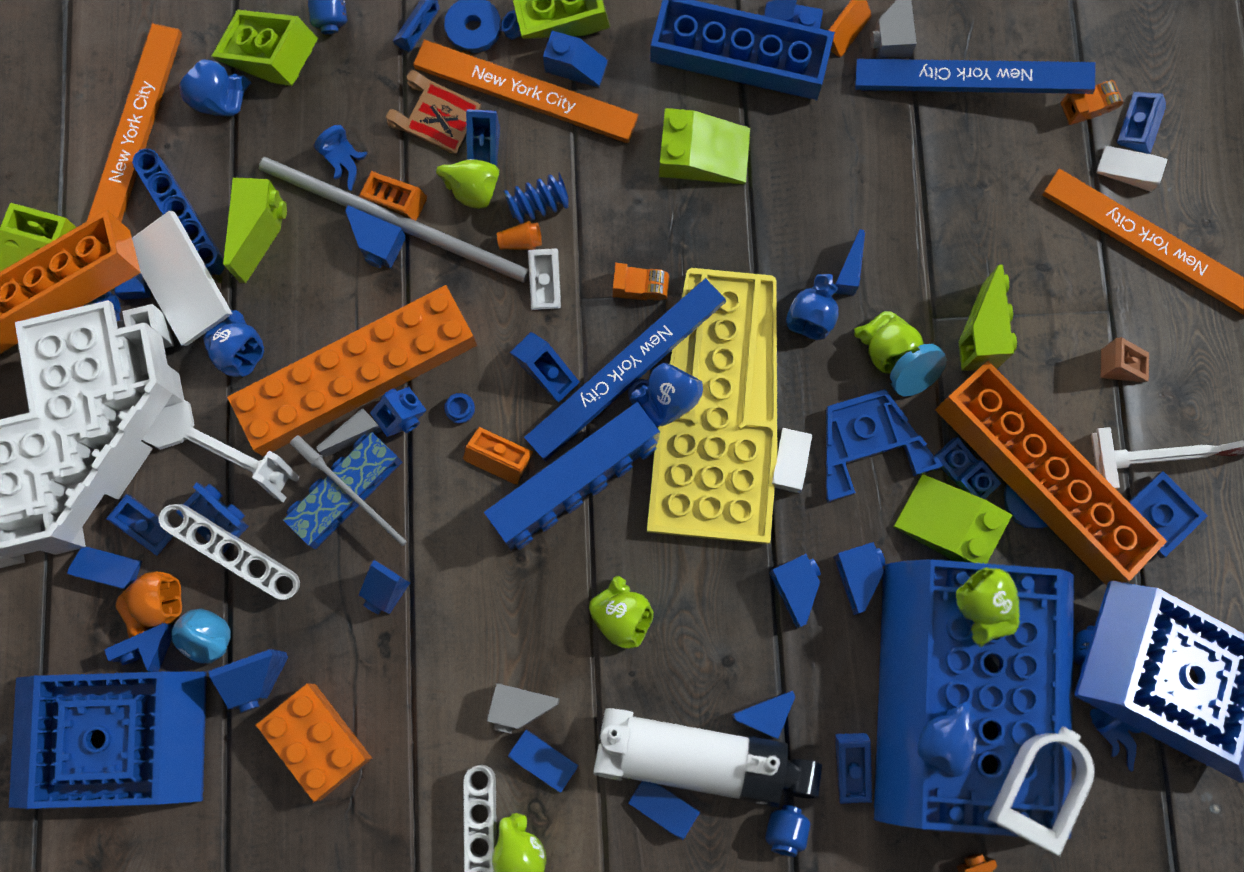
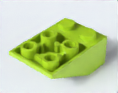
M10 202L0 227V271L75 229L76 226L65 217Z
M1003 264L998 265L982 284L958 342L962 371L978 370L987 361L998 369L1016 351L1017 339L1015 333H1011L1010 325L1013 319V308L1007 301L1009 277L1007 274H1004Z

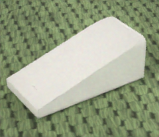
M1105 146L1096 173L1152 192L1160 184L1167 159L1156 155Z
M558 249L528 250L531 310L561 308Z
M782 428L777 451V464L772 480L775 488L796 493L802 491L812 434Z

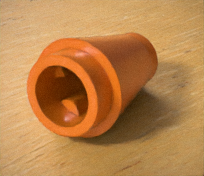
M527 221L497 232V242L500 250H535L536 247L542 246L539 224Z

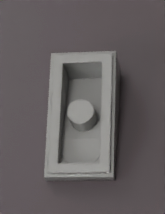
M363 408L320 443L316 449L324 457H327L354 445L361 436H368L371 432L376 435L382 429Z

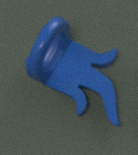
M334 125L319 135L315 141L314 148L335 168L334 179H338L342 175L340 165L348 170L347 186L352 191L356 180L357 167L351 156L357 160H363L367 152L355 151L347 140L346 130L341 125Z
M1098 708L1090 710L1092 723L1111 744V756L1114 757L1119 753L1120 746L1118 741L1121 742L1126 749L1128 769L1132 772L1136 757V743L1128 730L1132 733H1140L1142 731Z

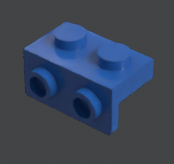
M196 482L193 486L196 491L183 504L238 538L249 527L242 520L245 515L233 504L227 507L220 500L223 495L211 484L205 487ZM177 510L176 513L184 519L182 512ZM205 526L199 527L197 532L209 542L211 539L210 530ZM227 543L224 546L223 554L229 549V547L233 543Z

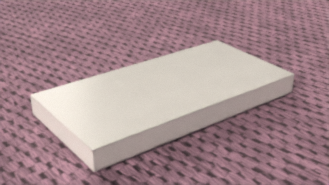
M166 212L132 237L140 272L181 345L188 346L233 314L175 212Z

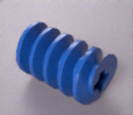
M560 172L558 173V181L551 174L548 175L547 185L538 178L536 180V189L529 182L525 183L524 193L518 186H515L513 197L507 190H504L511 215L520 224L524 223L525 214L532 221L535 220L536 210L545 217L548 206L556 213L559 202L565 209L569 208V198Z

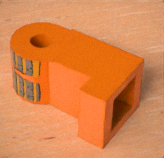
M1111 80L1096 85L1093 94H1066L1060 103L1069 125H1073L1111 112L1123 105L1124 102L1115 81ZM1072 104L1074 105L1076 113H1074L1072 110Z
M615 263L613 297L638 300H664L667 298L669 273L659 269H641L627 267V264Z

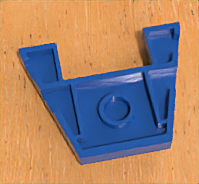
M885 389L827 406V503L855 494L846 466L850 462L904 447L914 476L943 467L941 461L931 453L926 446L927 443L921 435L918 436L908 423V418Z

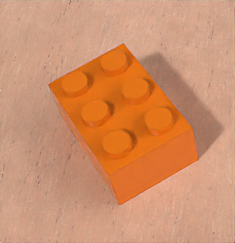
M307 683L256 724L257 728L313 802L324 799L372 759L316 684Z

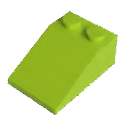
M513 0L523 39L549 38L552 31L570 36H584L610 28L603 0Z
M237 10L212 57L219 62L271 83L293 86L318 38L298 16Z
M665 108L659 177L746 184L750 128L693 110Z
M233 178L223 265L239 283H246L281 230L282 219H285L287 215L286 202L283 201L279 191L275 189L269 179Z
M922 474L893 527L953 561L987 564L1012 514L983 498Z

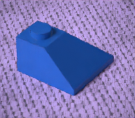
M269 649L208 671L228 709H240V713H244L258 708V702L268 698L288 656L284 651Z

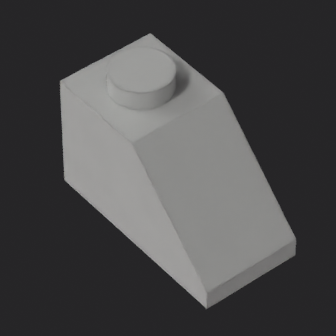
M896 0L878 20L875 31H871V48L876 49L877 59L911 57L917 44L911 0Z
M496 683L487 721L494 723V730L512 733L513 728L521 729L558 706L560 699Z

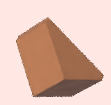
M1122 337L1114 339L1101 349L1100 378L1149 382V352Z

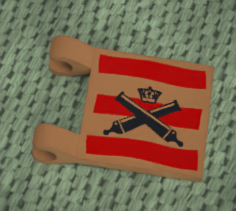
M411 70L407 75L408 86L423 93L409 119L398 111L390 109L386 115L387 124L394 129L410 133L457 155L467 136L466 111L467 109L480 110L481 104L427 79L415 70Z

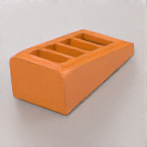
M371 171L359 197L415 221H417L427 201L426 194L420 188ZM379 183H382L377 196H374ZM390 187H391L392 190H391V192H390V194H389L387 200H385V197H386V195H387V193H388V191H389V189H390ZM401 192H402L403 195H402V197H401L399 203L396 204V202H397V200H398V198H399V196H400V194H401Z

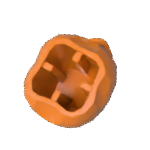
M148 572L139 576L119 595L115 606L126 624L129 638L162 623L170 624L180 616L182 612L181 584L176 577L165 572Z

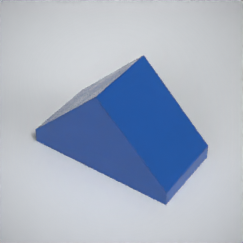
M467 109V160H482L497 166L500 137L497 111Z
M789 691L731 715L734 721L774 739H778L794 702L795 694L793 691Z

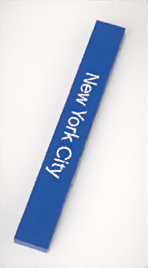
M857 59L855 90L1093 94L1095 90L1096 62Z
M705 278L524 438L545 461L549 459L726 303V299Z

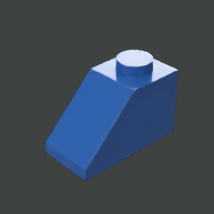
M556 31L551 32L543 55L546 73L598 88L608 64V60L580 38Z
M348 205L345 211L358 247L365 257L364 260L374 267L381 268L383 265L391 269L406 239L402 228Z
M532 332L510 352L526 373L558 403L580 382L550 344Z
M874 542L840 552L834 556L853 615L865 612L884 573L882 567L885 566L884 555L880 548L876 549Z
M804 554L769 572L796 628L807 624L820 584L818 576L821 575L813 558L809 560L807 555Z
M374 560L367 572L359 596L366 600L363 606L375 614L379 615L381 611L390 614L410 582Z

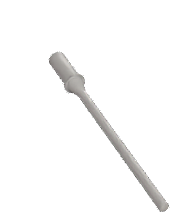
M299 435L291 440L290 445L311 464V467H316L326 473L402 546L407 543L402 536L327 467L322 455H319Z

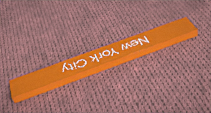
M153 23L151 25L87 221L108 210L122 222L137 176L132 163L133 157L139 150L146 148L182 37L179 29Z
M425 39L413 64L415 69L625 143H629L638 120V114Z
M1060 168L1058 169L1042 196L1244 315L1243 276Z

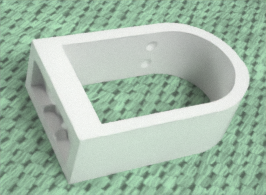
M1061 727L1059 734H1040L1026 741L1016 756L988 816V820L1038 847L1060 856L1094 778L1093 761L1087 749L1079 742L1081 736L1072 730ZM1055 741L1065 746L1072 754L1076 764V776L1053 828L1049 830L1010 808L1036 752L1043 745Z

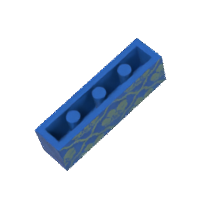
M373 432L368 436H361L354 443V450L346 458L344 456L339 458L331 467V470L363 501L402 463L399 457ZM329 476L324 480L322 478L318 479L309 488L310 494L302 502L298 500L292 504L286 512L288 515L283 519L308 546L317 549L359 506Z

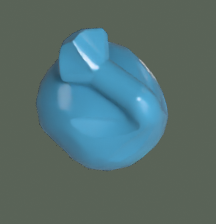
M193 609L182 614L175 622L171 634L172 642L187 658L197 663H213L226 653L231 638V629L226 620L217 614L205 609Z

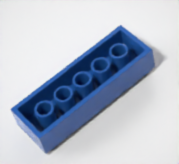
M663 0L651 42L650 62L818 100L835 32L696 0Z
M636 402L484 513L510 550L515 547L520 550L533 540L531 535L542 529L545 532L558 522L556 517L565 511L569 514L578 509L583 504L581 499L589 493H592L594 496L608 486L607 480L614 475H617L619 478L633 468L631 463L641 457L644 460L651 456L657 449L655 446L658 444L660 431L639 403Z

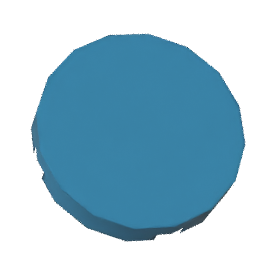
M934 344L918 346L919 351L915 353L909 351L897 361L890 374L892 381L890 384L897 394L904 397L918 394L930 387L941 376L946 367L947 358L938 346Z

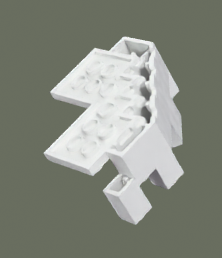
M109 300L15 322L30 412L0 419V568L24 563V554L36 551L57 555L85 548L82 528L104 494L115 499H119L153 449L141 440L165 406L184 402L180 375L167 365L164 349L174 346L170 324L164 313L153 304L122 311L125 327L119 329L117 327L114 305Z

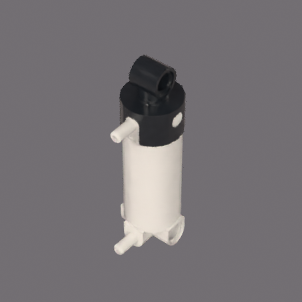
M605 709L600 734L601 744H598L594 775L622 781V777L737 798L739 801L777 808L784 790L788 795L805 799H818L822 764L803 759H792L789 762L787 760V743L751 736L742 737L633 717V712Z

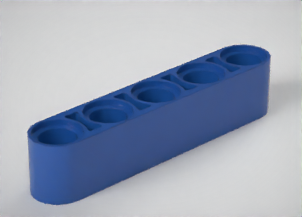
M146 148L139 150L133 157V166L163 215L168 211L176 213L178 210L184 209L183 213L178 216L189 237L193 233L199 232L197 238L192 240V243L202 261L208 256H213L212 261L205 266L210 274L220 275L225 269L223 265L224 257L168 166L154 150ZM155 163L153 168L146 170L150 164ZM170 186L165 193H160L164 187Z

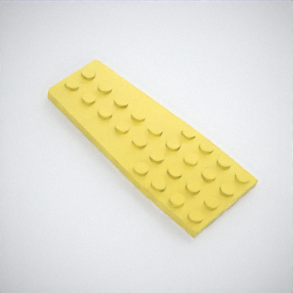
M690 268L686 272L682 298L706 278L726 299V303L672 350L670 364L703 382V393L698 404L692 410L667 425L658 426L660 434L657 441L658 444L655 446L657 449L654 452L647 532L770 544L775 484H772L777 464L776 279L771 275Z

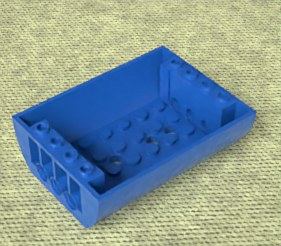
M931 559L886 564L883 566L874 820L920 829L1018 836L988 820V816L1023 744L1036 735L1059 734L1061 727L1072 730L1074 575L1062 569ZM983 568L1002 569L1009 574L1017 589L1019 627L1014 634L998 637L995 640L991 639L985 645L979 647L972 639L971 626L974 622L965 618L958 609L956 591L973 574ZM988 654H993L999 659L1000 667L995 673H990L984 667V659ZM962 702H968L972 705V713L976 716V721L972 725L976 735V750L965 773L960 776H954L924 761L918 755V743L922 731L929 721L936 717L948 716L947 712L949 709L959 707ZM987 721H993L998 727V735L993 740L986 739L982 733V727ZM1053 741L1043 745L1036 752L1010 808L1049 830H1052L1072 786V754L1065 746ZM986 755L994 756L998 763L997 770L992 774H986L981 767L982 759Z

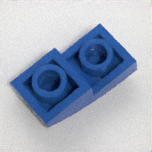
M958 437L950 440L934 455L941 461L942 470L965 492L985 499L1002 484L983 460H977Z

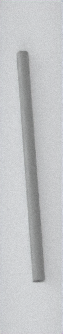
M263 157L260 161V171L347 207L349 205L402 228L405 233L522 283L528 277L529 269L272 159Z

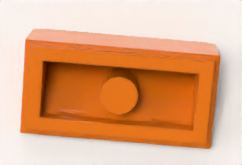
M851 0L828 30L835 32L830 52L836 56H843L870 20L871 11L866 0Z
M478 427L466 445L463 459L465 462L517 485L533 451Z

